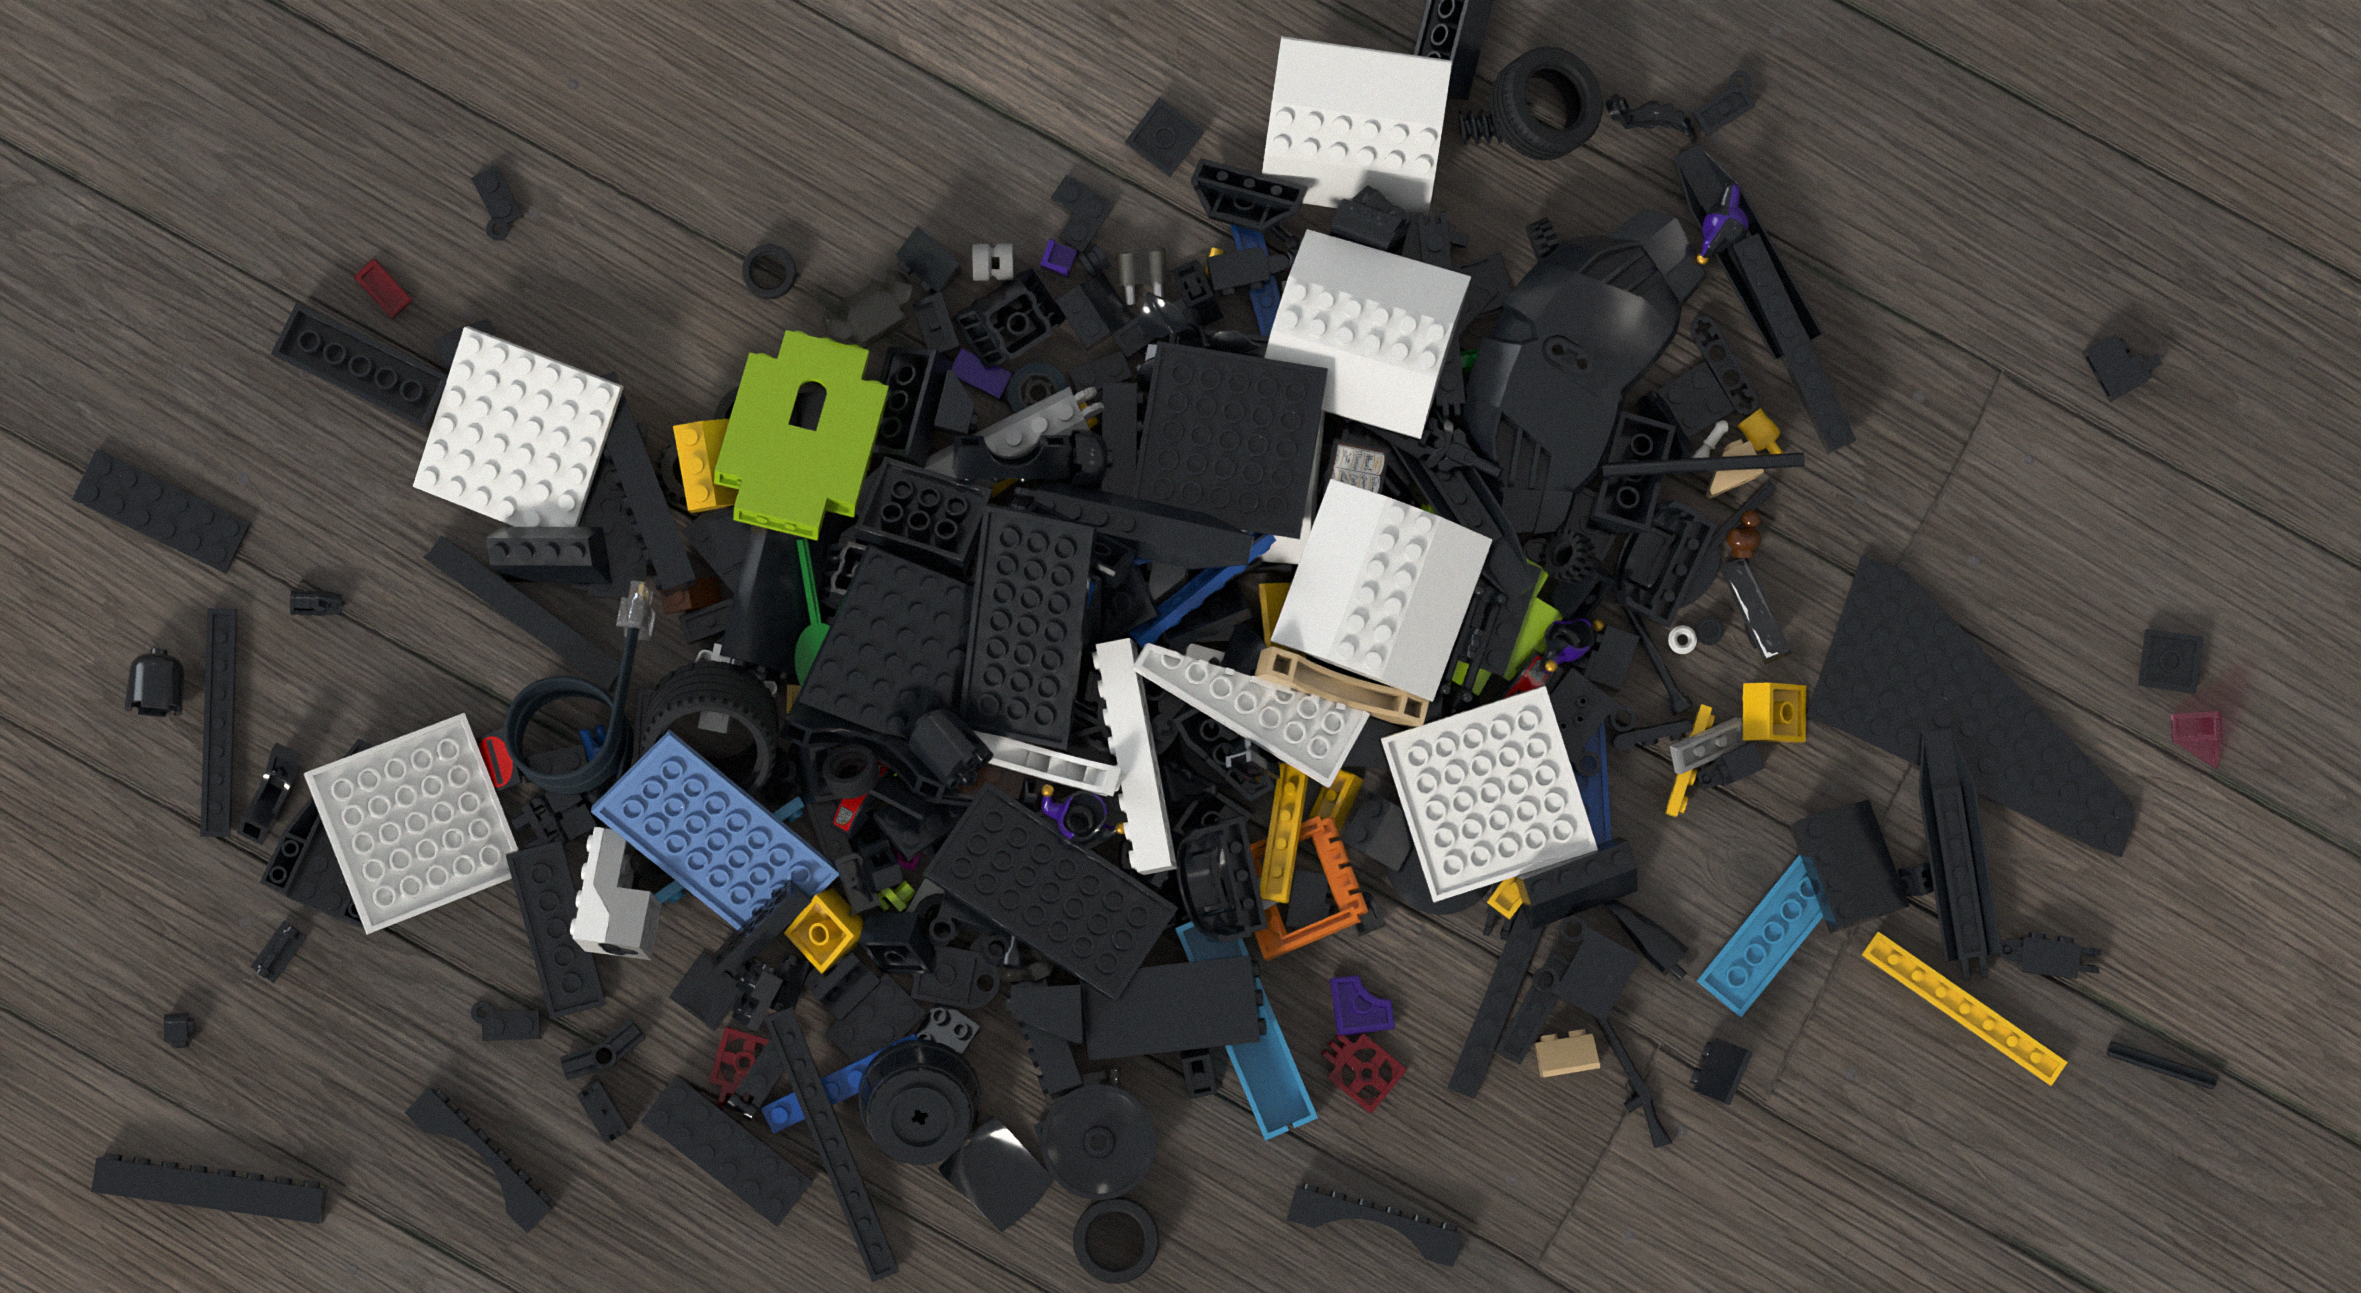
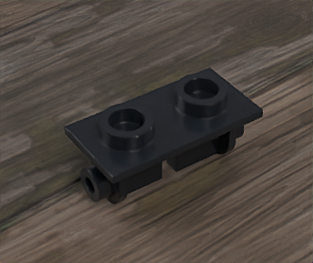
M284 920L253 962L251 968L261 977L275 983L307 936Z
M784 954L777 975L783 981L769 1007L770 1009L779 1011L792 1006L795 1011L811 963L810 961Z

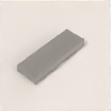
M1734 717L1671 745L1670 751L1675 773L1683 774L1747 745L1746 741H1743L1742 719Z

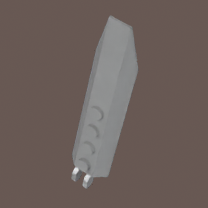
M1068 387L971 436H983L987 446L999 455L1017 456L1031 449L1039 435H1068L1069 437L1072 429L1090 430L1086 420L1102 413L1104 406L1103 403L1098 402L1081 411L1079 405L1097 395L1095 387H1088L1078 392L1075 396L1071 388ZM954 444L928 456L924 468L956 478L953 470ZM977 479L970 483L990 488L1000 482L989 479Z

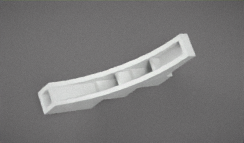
M973 731L994 754L988 762L989 764L1102 796H1113L1114 791H1118L1121 785V768L1055 752L1006 737Z

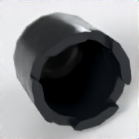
M152 648L150 653L136 657L130 666L125 710L130 712L132 708H137L138 715L166 717V712L173 711L174 716L182 715L185 675L182 663L176 657L168 655V650Z

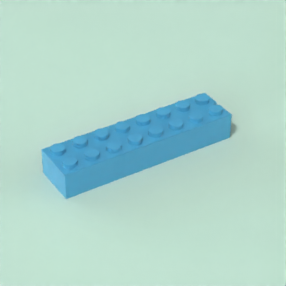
M1222 908L1210 914L1224 911L1225 908ZM1192 922L1175 928L1189 962L1249 955L1242 938L1225 943L1207 941V937L1196 929ZM1256 978L1257 989H1262L1264 1006H1260L1259 1009L1260 1018L1266 1019L1267 1035H1263V1041L1228 1045L1225 1047L1266 1141L1289 1131L1287 1127L1289 1123H1292L1293 1127L1296 1128L1318 1119L1262 984L1259 978Z

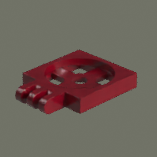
M725 1027L709 1080L710 1083L722 1086L718 1106H724L726 1096L731 1097L755 1063L756 1059L753 1053L756 1043H761L765 1047L769 1039ZM738 1038L745 1039L741 1052L735 1054L725 1051V1047L733 1040ZM742 1057L750 1059L749 1067L742 1068L739 1061ZM721 1062L734 1066L736 1073L733 1083L729 1082L723 1075ZM746 1092L742 1099L747 1103L749 1102L750 1094Z
M1364 1033L1354 1044L1344 1035L1337 1036L1336 1034V1038L1343 1042V1045L1339 1047L1332 1040L1329 1042L1328 1045L1336 1051L1334 1056L1327 1050H1323L1320 1053L1335 1065V1068L1327 1078L1372 1114L1407 1069ZM1360 1049H1374L1377 1053L1369 1062L1363 1063L1353 1055ZM1385 1060L1390 1063L1392 1069V1078L1389 1083L1383 1080L1378 1072V1069ZM1345 1064L1356 1071V1078L1349 1087L1344 1084L1342 1079V1068ZM1364 1068L1372 1070L1373 1075L1370 1079L1362 1077L1361 1072ZM1365 1085H1373L1381 1092L1379 1096L1367 1099L1360 1098L1357 1095Z

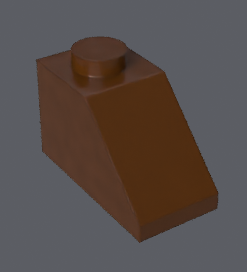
M718 577L696 579L698 585L665 597L663 589L659 590L663 613L671 615L693 611L722 602Z

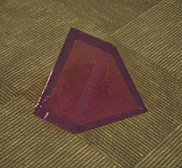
M2209 711L2171 714L2172 742L2177 743L2217 770L2222 745V712Z

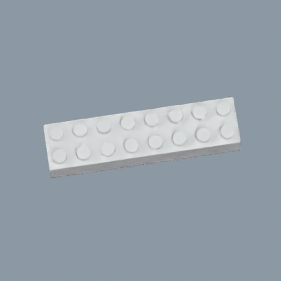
M1126 638L1096 644L1097 652L1092 653L1095 669L1101 672L1102 680L1098 681L1100 697H1103L1107 704V708L1103 709L1105 725L1109 726L1112 731V737H1108L1109 749L1111 754L1116 756L1118 765H1115V767L1121 768L1120 775L1122 776L1121 786L1123 793L1118 794L1121 811L1127 813L1128 822H1124L1126 839L1132 841L1133 850L1129 851L1131 867L1135 868V870L1137 869V872L1143 875L1178 869L1142 675L1132 670L1139 657L1136 642Z

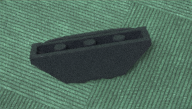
M1200 158L1191 178V184L1209 219L1261 233L1299 212L1308 191V186Z

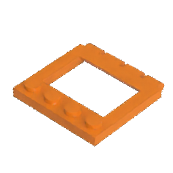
M1319 815L1302 822L1298 842L1310 837L1312 838L1339 913L1287 934L1277 905L1274 904L1265 909L1268 929L1254 933L1266 961L1361 922L1359 916L1368 912L1362 893L1359 892L1351 895V892L1360 888L1352 866L1341 869V866L1350 862L1342 840L1331 843V840L1340 836L1333 817L1323 820ZM1268 837L1250 845L1257 879L1262 876L1263 868L1259 859L1265 857Z

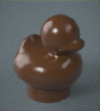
M1747 510L1742 514L1741 523L1745 528H1732L1727 533L1726 541L1732 548V556L1754 557L1755 548L1762 541V536L1756 528L1763 521L1755 510Z

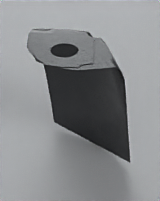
M991 1116L965 1140L966 1142L970 1139V1144L967 1147L961 1146L940 1165L938 1170L951 1185L1002 1233L1033 1208L1055 1179L1050 1178L1049 1172L1027 1151L1001 1121Z

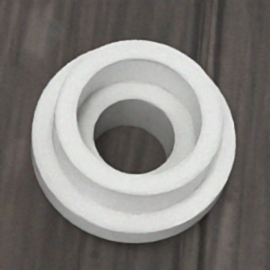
M1681 625L1675 627L1670 632L1668 643L1674 652L1687 654L1695 648L1697 637L1693 629ZM1679 635L1687 637L1686 645H1680L1677 642Z

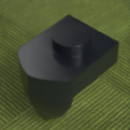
M1366 891L1356 892L1362 893L1368 908L1366 914L1359 916L1361 922L1354 924L1359 937L1385 927L1386 924L1373 895Z

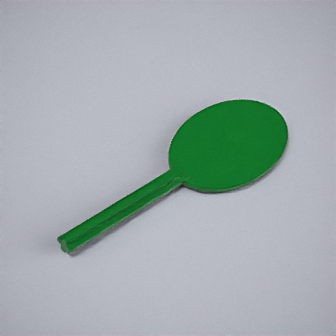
M808 538L796 540L811 625L801 633L795 650V668L801 687L830 627L829 624L822 623Z

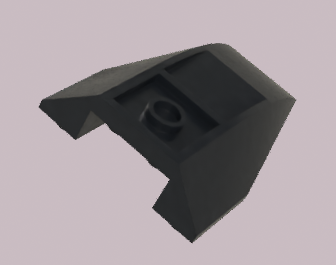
M358 739L343 758L375 746ZM312 796L283 831L260 880V884L292 901L340 922L364 929Z

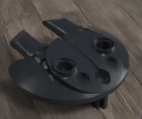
M1126 634V635L1122 636L1121 638H1119V640H1121V639H1126V638L1132 639V638L1130 637L1129 634ZM1156 641L1155 643H1153V645L1163 647V646H1162L1159 642H1157V641ZM1136 643L1139 656L1143 649ZM1082 650L1080 664L1101 675V672L1095 669L1092 653L1085 654L1084 650ZM1142 676L1158 758L1171 746L1178 736L1179 730L1172 718L1187 702L1164 688L1159 696H1150L1148 689L1154 682ZM1076 695L1073 726L1077 728L1078 732L1072 733L1070 748L1065 751L1070 756L1115 766L1118 764L1116 756L1111 754L1109 749L1108 737H1112V731L1109 726L1105 725L1103 709L1107 708V704L1103 697L1098 704L1095 701L1090 703Z

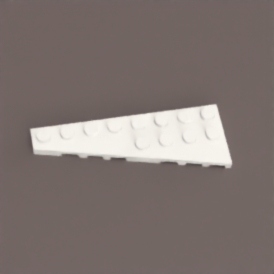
M1150 643L1145 644L1132 667V670L1327 788L1332 785L1370 715L1365 710L1361 711L1339 702L1335 703L1325 700L1317 695H1309L1293 690L1288 686L1256 676L1245 675L1233 669L1223 668L1210 664L1208 661L1181 655L1179 652Z

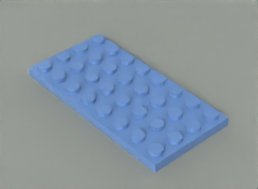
M671 730L591 807V812L737 930L790 879L813 899L816 894L821 893L839 876L837 868L833 866L830 860Z

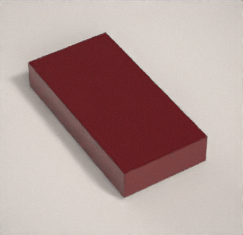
M375 258L353 277L392 320L414 301Z

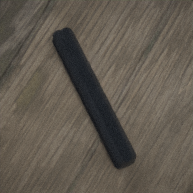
M2110 1042L2107 1048L2106 1055L2108 1057L2208 1089H2214L2218 1081L2216 1074L2116 1042Z

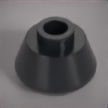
M1454 682L1451 683V692L1444 694V703L1447 705L1445 711L1454 715L1480 706V698L1472 693L1473 698L1470 702H1464L1460 696L1462 686Z

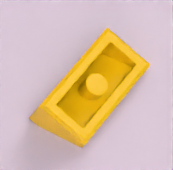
M1340 769L1330 787L1322 786L1308 817L1314 818L1320 815L1323 820L1333 817L1337 829L1340 831L1360 790L1363 779Z

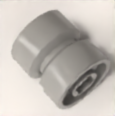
M999 243L994 248H991L989 244H973L974 281H989L992 276H995L997 280H1014L1013 243ZM992 257H1000V267H992Z

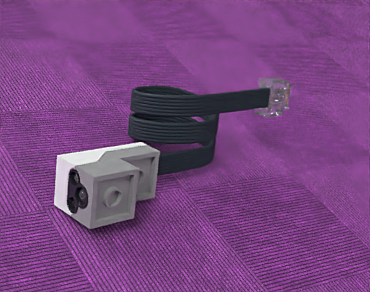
M631 581L628 598H621L616 626L624 628L626 642L614 700L601 687L590 681L571 676H553L531 683L520 691L512 701L504 724L505 746L512 761L538 787L559 794L582 793L604 783L618 766L617 781L631 768L634 734L632 726L624 714V707L637 641H650L656 614L650 606L653 592L648 590L646 582ZM564 697H585L599 701L612 709L606 740L595 758L585 766L568 773L546 774L535 771L526 765L523 757L525 729L531 717L543 705ZM609 826L605 829L594 827L593 835H589L587 840L588 862L582 866L581 878L584 882L582 891L579 890L576 896L578 912L577 917L573 918L571 922L570 934L573 935V939L580 947L587 952L652 960L662 904L650 891L631 889L639 850Z

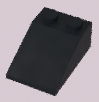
M1713 1038L1712 1042L1707 1041L1701 1053V1057L1705 1058L1700 1069L1697 1067L1694 1069L1689 1083L1693 1084L1691 1090L1721 1104L1730 1105L1753 1052L1718 1038Z

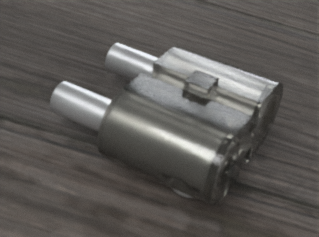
M1166 248L1116 251L1119 286L1123 285L1125 288L1126 305L1136 304L1134 288L1136 284L1152 283L1153 294L1164 298L1163 283L1168 282Z

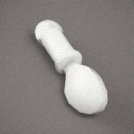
M1721 420L1715 424L1716 426L1703 441V446L1691 458L1709 457L1710 450H1714L1723 434L1727 433V421Z

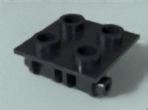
M935 1003L916 1031L918 1039L936 1041V1043L946 1044L964 1056L967 1048L969 1049V1045L976 1034H979L981 1026L950 1005Z

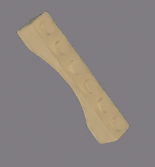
M1274 646L1261 650L1255 672L1256 677L1291 687L1293 690L1309 695H1317L1325 700L1335 703L1339 702L1354 709L1365 710L1370 713V716L1409 729L1423 726L1429 705V700L1397 688L1374 684L1340 674L1317 665L1298 654Z

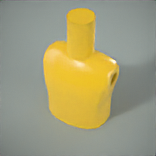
M1759 408L1737 425L1746 439L1751 441L1755 451H1761L1766 448L1770 454H1783V451L1775 442L1780 436V430L1767 417L1762 408Z

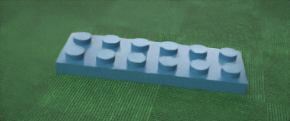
M1800 854L1696 980L1697 983L1739 1017L1744 1015L1823 918Z

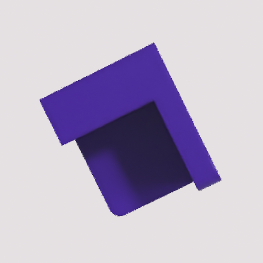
M1049 239L1040 264L1041 269L1068 278L1077 250L1057 244L1055 240Z

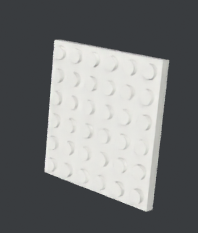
M466 326L459 341L413 487L515 527H578L624 386Z
M1545 685L1423 724L1420 727L1410 728L1381 738L1433 902L1598 850Z
M465 713L304 773L366 934L512 879L505 854L518 850V847Z

